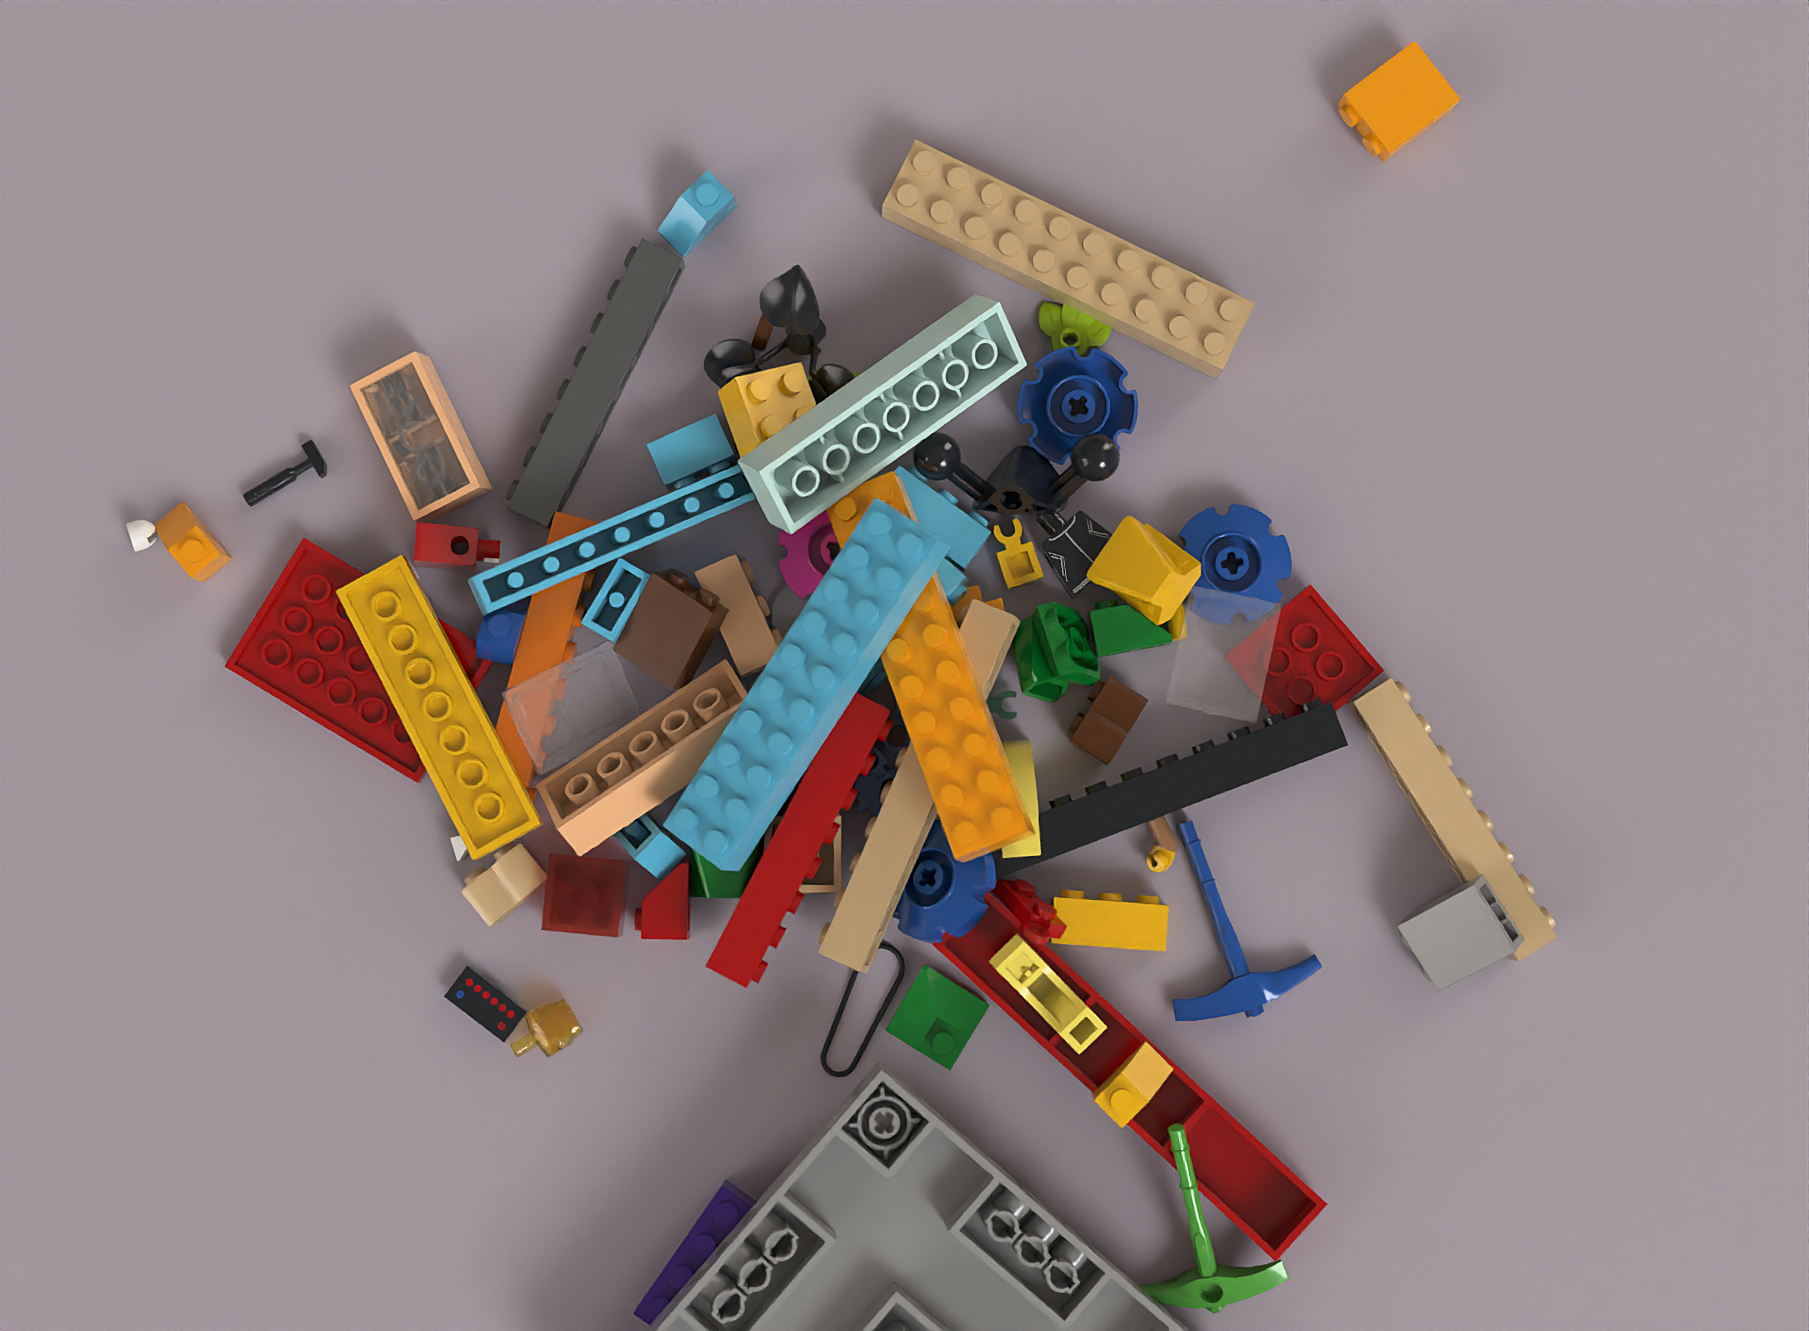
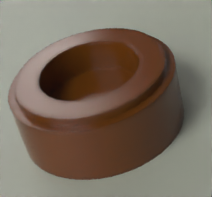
M763 313L751 343L753 349L761 352L765 351L774 327L766 320Z

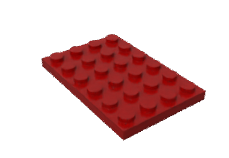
M303 537L224 667L416 783H421L427 770L336 593V590L366 574ZM438 618L476 692L494 662L476 657V640Z

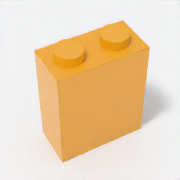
M1413 41L1344 93L1338 106L1341 108L1339 113L1344 122L1352 128L1355 126L1364 137L1362 142L1366 150L1374 157L1378 155L1382 162H1384L1452 111L1461 98L1416 41Z

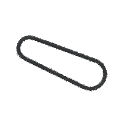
M880 943L878 949L889 950L896 956L900 967L898 976L853 1062L848 1069L837 1072L829 1068L826 1062V1055L859 973L856 970L852 972L820 1056L823 1069L831 1076L845 1077L856 1068L903 979L905 972L904 958L892 945Z

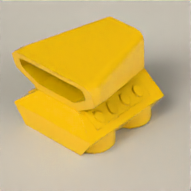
M1126 516L1089 568L1087 578L1097 585L1110 589L1159 626L1172 618L1201 576V563L1148 523L1143 525L1136 518Z

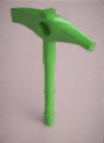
M1182 1124L1171 1125L1168 1128L1172 1144L1171 1151H1173L1180 1180L1179 1187L1183 1193L1197 1267L1160 1283L1138 1286L1159 1304L1194 1309L1206 1308L1208 1311H1212V1313H1219L1225 1305L1253 1297L1289 1280L1281 1259L1276 1262L1253 1267H1232L1216 1264L1210 1234L1202 1212L1197 1189L1198 1181L1195 1180L1189 1153L1190 1145L1187 1143L1184 1126Z

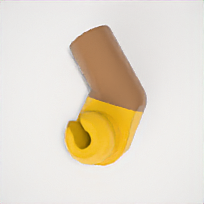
M1161 816L1147 823L1155 842L1146 858V865L1149 870L1156 873L1164 872L1171 866L1178 849V842L1165 817Z

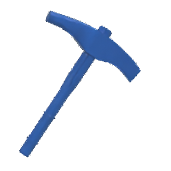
M1192 820L1179 824L1178 827L1185 844L1184 847L1187 849L1199 882L1198 886L1201 887L1211 914L1217 939L1232 978L1217 990L1206 995L1186 999H1172L1175 1020L1198 1021L1245 1012L1246 1018L1261 1015L1260 1013L1264 1012L1263 1004L1288 992L1322 968V965L1314 954L1298 964L1277 971L1250 972L1236 933L1226 914L1215 884L1216 879H1213L1200 843L1201 839L1198 838Z

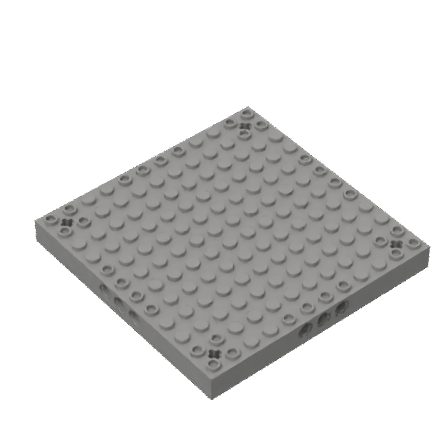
M877 1062L645 1331L1190 1330L883 1065ZM881 1112L884 1116L886 1112H889L891 1124L886 1127L882 1123L880 1127H877L875 1116Z

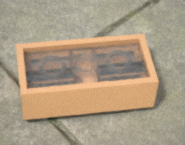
M414 351L349 385L414 521L430 523L493 490L429 356Z

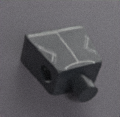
M1081 510L1068 521L1057 511L1044 512L1036 521L1050 537L1039 549L1071 599H1074L1092 582L1087 578V572L1112 534Z

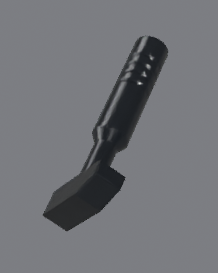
M309 440L301 445L308 457L307 460L293 468L284 469L244 493L243 497L250 507L254 506L294 482L298 475L314 467L319 477L324 478L327 476V463L314 441Z

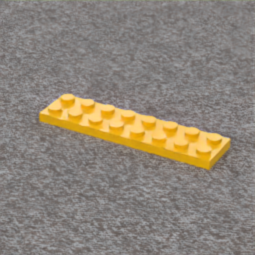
M400 555L336 590L472 860H478L543 825L407 557Z

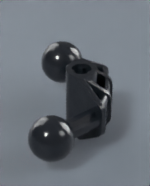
M934 432L916 444L913 451L915 468L923 477L933 481L948 479L974 499L973 509L976 511L995 512L999 515L1031 514L1033 516L1044 512H1061L1066 508L1069 497L1086 481L1099 482L1106 480L1117 470L1120 461L1118 446L1114 440L1102 433H1089L1076 441L1071 451V465L1061 475L1057 473L1048 459L1039 454L1034 448L1024 445L1017 446L1001 460L986 481L961 462L959 445L947 434Z

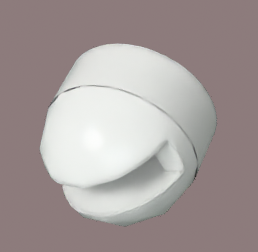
M135 520L126 523L135 552L144 550L154 544L157 533L151 522Z

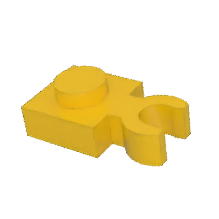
M1017 518L1012 520L1015 533L1010 537L1002 535L999 525H995L993 528L996 541L1005 547L1004 551L996 553V558L1007 590L1044 578L1032 541L1021 545L1022 525Z

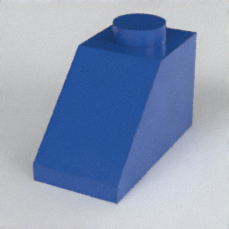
M532 596L525 597L484 615L476 639V657L513 667Z

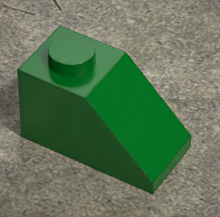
M1117 600L1095 603V610L1089 611L1087 614L1094 653L1097 658L1170 645L1173 642L1170 633L1157 626L1129 605L1118 606Z

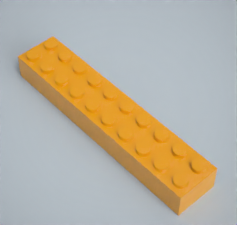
M894 471L862 483L826 509L841 550L875 497L890 504L919 524L904 482ZM936 570L880 657L954 858L964 863L1033 836L1036 833Z

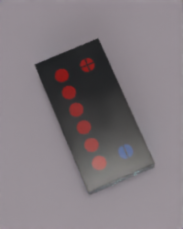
M470 965L464 969L444 995L446 999L502 1042L508 1040L529 1012Z

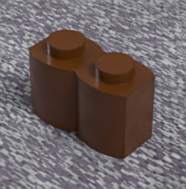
M1111 676L1108 677L1105 683L1099 680L1094 685L1087 697L1088 700L1093 702L1087 713L1084 715L1078 712L1067 729L1068 732L1073 734L1069 740L1071 744L1105 765H1109L1148 702V699Z

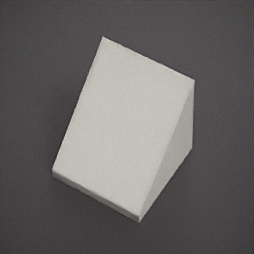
M461 836L450 838L457 861L464 860L468 850Z

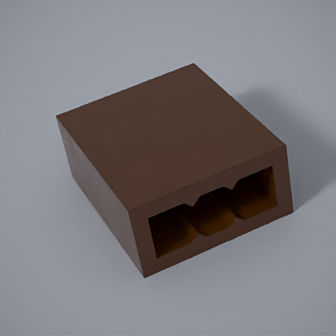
M676 569L652 573L612 649L670 690L683 688L692 681L729 612V609L719 603L720 598L706 589H697L688 583L690 578Z

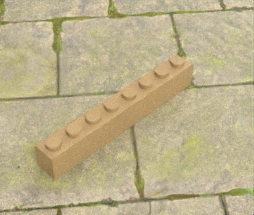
M1392 678L1386 679L1350 701L1347 705L1462 885L1482 874L1484 875L1525 939L1516 952L1508 955L1510 960L1521 961L1558 937L1552 927L1556 926V923L1549 911L1544 906L1539 908L1531 895L1535 893V890L1530 881L1523 874L1518 876L1511 865L1514 857L1508 847L1503 842L1497 843L1490 830L1494 829L1489 817L1483 810L1477 811L1470 801L1473 793L1467 783L1461 777L1456 779L1449 768L1452 765V760L1441 745L1436 747L1428 734L1432 730L1426 719L1420 713L1415 715L1408 704L1411 701V697L1407 689L1400 681L1395 683Z

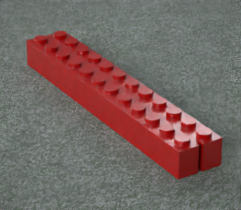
M987 891L984 896V902L988 905V909L971 931L960 938L950 935L945 931L942 935L943 941L941 943H932V945L1092 1093L1146 1041L1173 1068V1071L1151 1100L1127 1125L1177 1170L1174 1153L1171 1151L1172 1144L1168 1128L1173 1124H1182L1187 1143L1190 1145L1189 1153L1195 1180L1198 1181V1191L1276 1262L1327 1206V1203L1046 944H1037L1026 938L1020 931L1022 923ZM1016 934L1107 1026L1080 1055L989 962Z

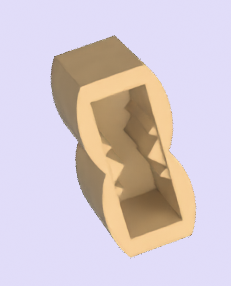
M512 842L508 843L493 856L497 861L485 871L481 866L464 880L467 886L461 893L489 927H494L552 879L524 843H519L516 846Z

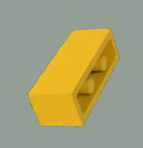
M1061 889V897L1052 896V906L1057 910L1056 915L1064 922L1067 928L1060 939L1050 938L1049 942L1166 951L1169 905L1159 904V896L1137 895V902L1121 901L1122 894L1099 892V899H1085L1084 891Z

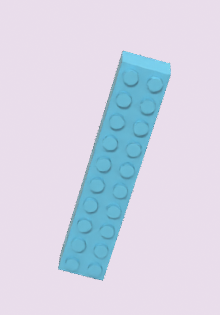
M875 497L663 826L719 869L740 871L948 553L951 545L890 504Z

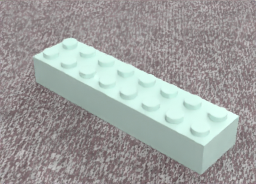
M974 294L739 459L738 463L769 523L790 534L794 533L1027 366L1000 302Z

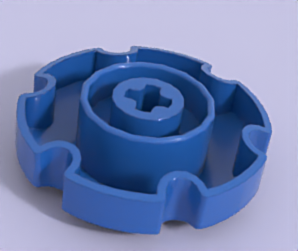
M1075 346L1055 350L1040 359L1034 365L1038 371V378L1035 381L1023 380L1017 398V417L1019 423H1028L1033 429L1031 436L1027 438L1030 446L1049 461L1059 465H1063L1067 457L1071 456V451L1076 441L1089 433H1102L1109 436L1120 450V446L1117 444V436L1120 433L1131 434L1138 415L1136 390H1126L1123 387L1122 382L1128 376V372L1121 363L1111 355L1095 348L1090 350L1087 357H1080ZM1080 397L1085 400L1083 408L1087 410L1084 415L1078 413L1072 416L1070 414L1072 407L1068 404L1069 400L1076 401Z
M1231 504L1228 507L1227 515H1219L1215 508L1211 507L1195 515L1180 530L1177 537L1183 542V550L1201 563V576L1188 593L1192 599V604L1188 608L1191 613L1209 623L1229 626L1232 623L1233 616L1236 614L1241 615L1245 622L1249 623L1268 613L1280 601L1283 593L1277 588L1278 580H1287L1291 576V553L1284 535L1272 536L1269 533L1268 527L1272 520L1268 516L1254 508L1239 504ZM1227 556H1230L1232 562H1238L1239 567L1233 571V574H1230L1228 568H1222L1221 563L1227 560Z
M934 820L892 916L900 920L898 929L907 936L927 943H941L943 941L942 935L945 931L958 938L971 931L988 909V905L984 902L986 892L995 888L996 871L992 853L984 854L964 863L956 860L941 820Z

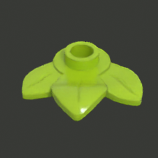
M1044 301L1040 306L1038 314L1039 327L1042 333L1051 339L1052 351L1075 346L1077 354L1082 357L1088 348L1101 346L1110 335V326L1066 304L1060 307L1054 303ZM1067 337H1072L1076 340V343L1074 345H1067L1063 340Z

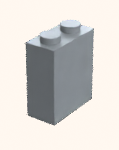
M1483 874L1408 914L1397 926L1400 930V938L1403 944L1409 950H1413L1421 963L1420 967L1424 977L1429 982L1434 983L1438 991L1516 952L1525 940Z

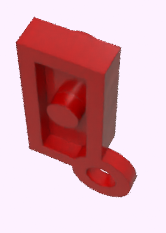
M998 879L992 892L1022 923L1020 931L1026 938L1041 945H1045L1050 938H1061L1067 926L1056 915L1057 910L1052 905L1042 901L1035 894L1036 889L1032 884L1023 879H1016L1015 881Z

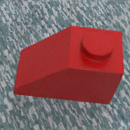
M680 863L642 900V908H635L634 927L635 931H641V939H690L691 863Z

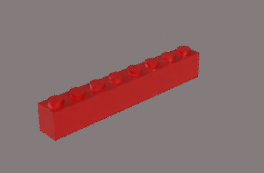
M855 693L813 758L705 967L745 988L750 985L751 981L757 984L760 982L769 964L763 960L770 946L777 949L787 930V928L781 926L787 912L795 914L805 895L799 891L805 877L813 880L823 859L817 857L823 843L831 845L841 826L835 822L841 808L849 811L859 791L853 788L859 774L867 776L877 757L871 754L877 739L885 742L894 724V721L888 719L891 710Z

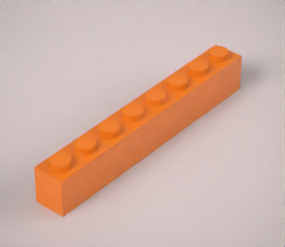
M555 511L546 545L594 526L599 522ZM594 569L532 594L495 731L533 804L536 801L537 789L532 787L536 773L542 774L546 764L547 752L543 751L546 736L551 738L555 731L557 716L552 714L556 700L562 701L566 691L567 679L562 677L566 663L571 665L575 658L577 643L572 641L576 627L582 628L583 624H581V621L587 613V606L582 604L586 591L592 592L597 577V570Z

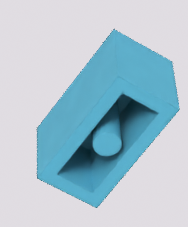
M716 414L647 444L664 485L668 490L675 488L677 491L697 482L695 478L708 472L712 476L731 468L730 463L736 460Z
M619 557L581 624L616 644L651 575Z

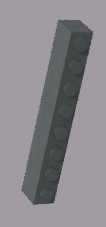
M643 238L638 247L632 246L624 261V266L627 269L621 281L616 279L613 282L607 295L610 303L605 313L599 312L592 323L590 332L594 334L587 347L583 345L579 349L573 363L577 368L571 380L565 379L560 386L556 397L560 402L554 414L549 412L544 418L540 427V433L543 435L537 447L531 446L523 461V466L526 469L520 481L515 479L506 494V500L509 501L508 509L549 530L551 529L555 511L562 513L686 267L683 258Z

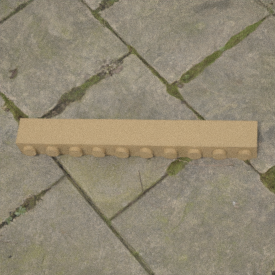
M973 598L969 607H963L957 620V626L960 628L961 637L984 698L987 700L1020 621L1015 615ZM910 741L908 747L903 746L898 754L895 767L899 769L893 782L888 781L881 793L880 802L883 805L878 817L873 816L867 825L864 837L868 838L865 847L862 853L858 851L855 854L849 867V873L852 876L847 888L842 887L839 890L833 907L837 909L831 923L827 922L824 925L818 938V944H821L819 954L859 972L868 973L938 813L912 741Z

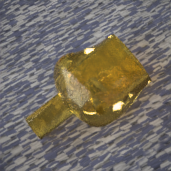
M562 998L554 1003L542 1005L524 1016L529 1033L511 1043L510 1047L517 1058L536 1046L549 1058L572 1044L574 1039L583 1033V1029L566 1000Z

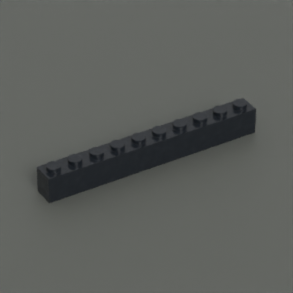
M1320 698L1298 706L1301 712L1298 715L1286 719L1284 712L1264 719V728L1250 732L1249 727L1245 726L1227 733L1229 741L1215 746L1211 739L1191 747L1193 755L1179 760L1177 753L1156 760L1158 768L1143 773L1142 768L1138 767L1120 774L1122 780L1120 783L1108 787L1104 780L1084 788L1086 796L1072 800L1070 794L1049 801L1051 809L1039 813L1038 817L1041 855L1002 858L1001 848L992 851L996 879L1348 746L1332 702L1322 705Z

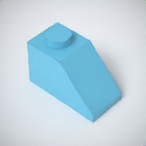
M707 170L680 196L657 231L685 258L737 208L735 198Z
M647 812L634 820L630 825L613 834L628 853L660 881L687 854L674 838Z

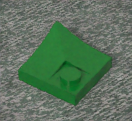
M924 964L885 1031L951 1071L990 1005Z

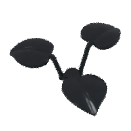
M800 265L793 266L782 275L771 280L763 288L759 297L760 308L766 320L775 327H785V332L788 336L783 342L763 356L755 359L753 348L747 341L734 338L726 339L716 344L708 352L704 360V371H706L707 376L718 387L723 388L735 377L760 372L759 365L764 364L786 347H789L797 355L810 354L808 373L812 379L808 383L816 405L855 379V376L842 365L826 364L818 371L816 370L817 359L821 353L818 344L826 335V327L820 319L819 306L812 285Z

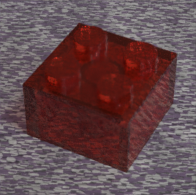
M549 853L541 930L617 938L623 936L631 860Z

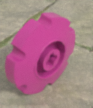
M826 510L792 534L781 529L778 537V545L788 550L787 557L778 562L779 568L789 588L801 600L814 593L834 562L831 559V551L828 549L830 545L833 547L839 545Z

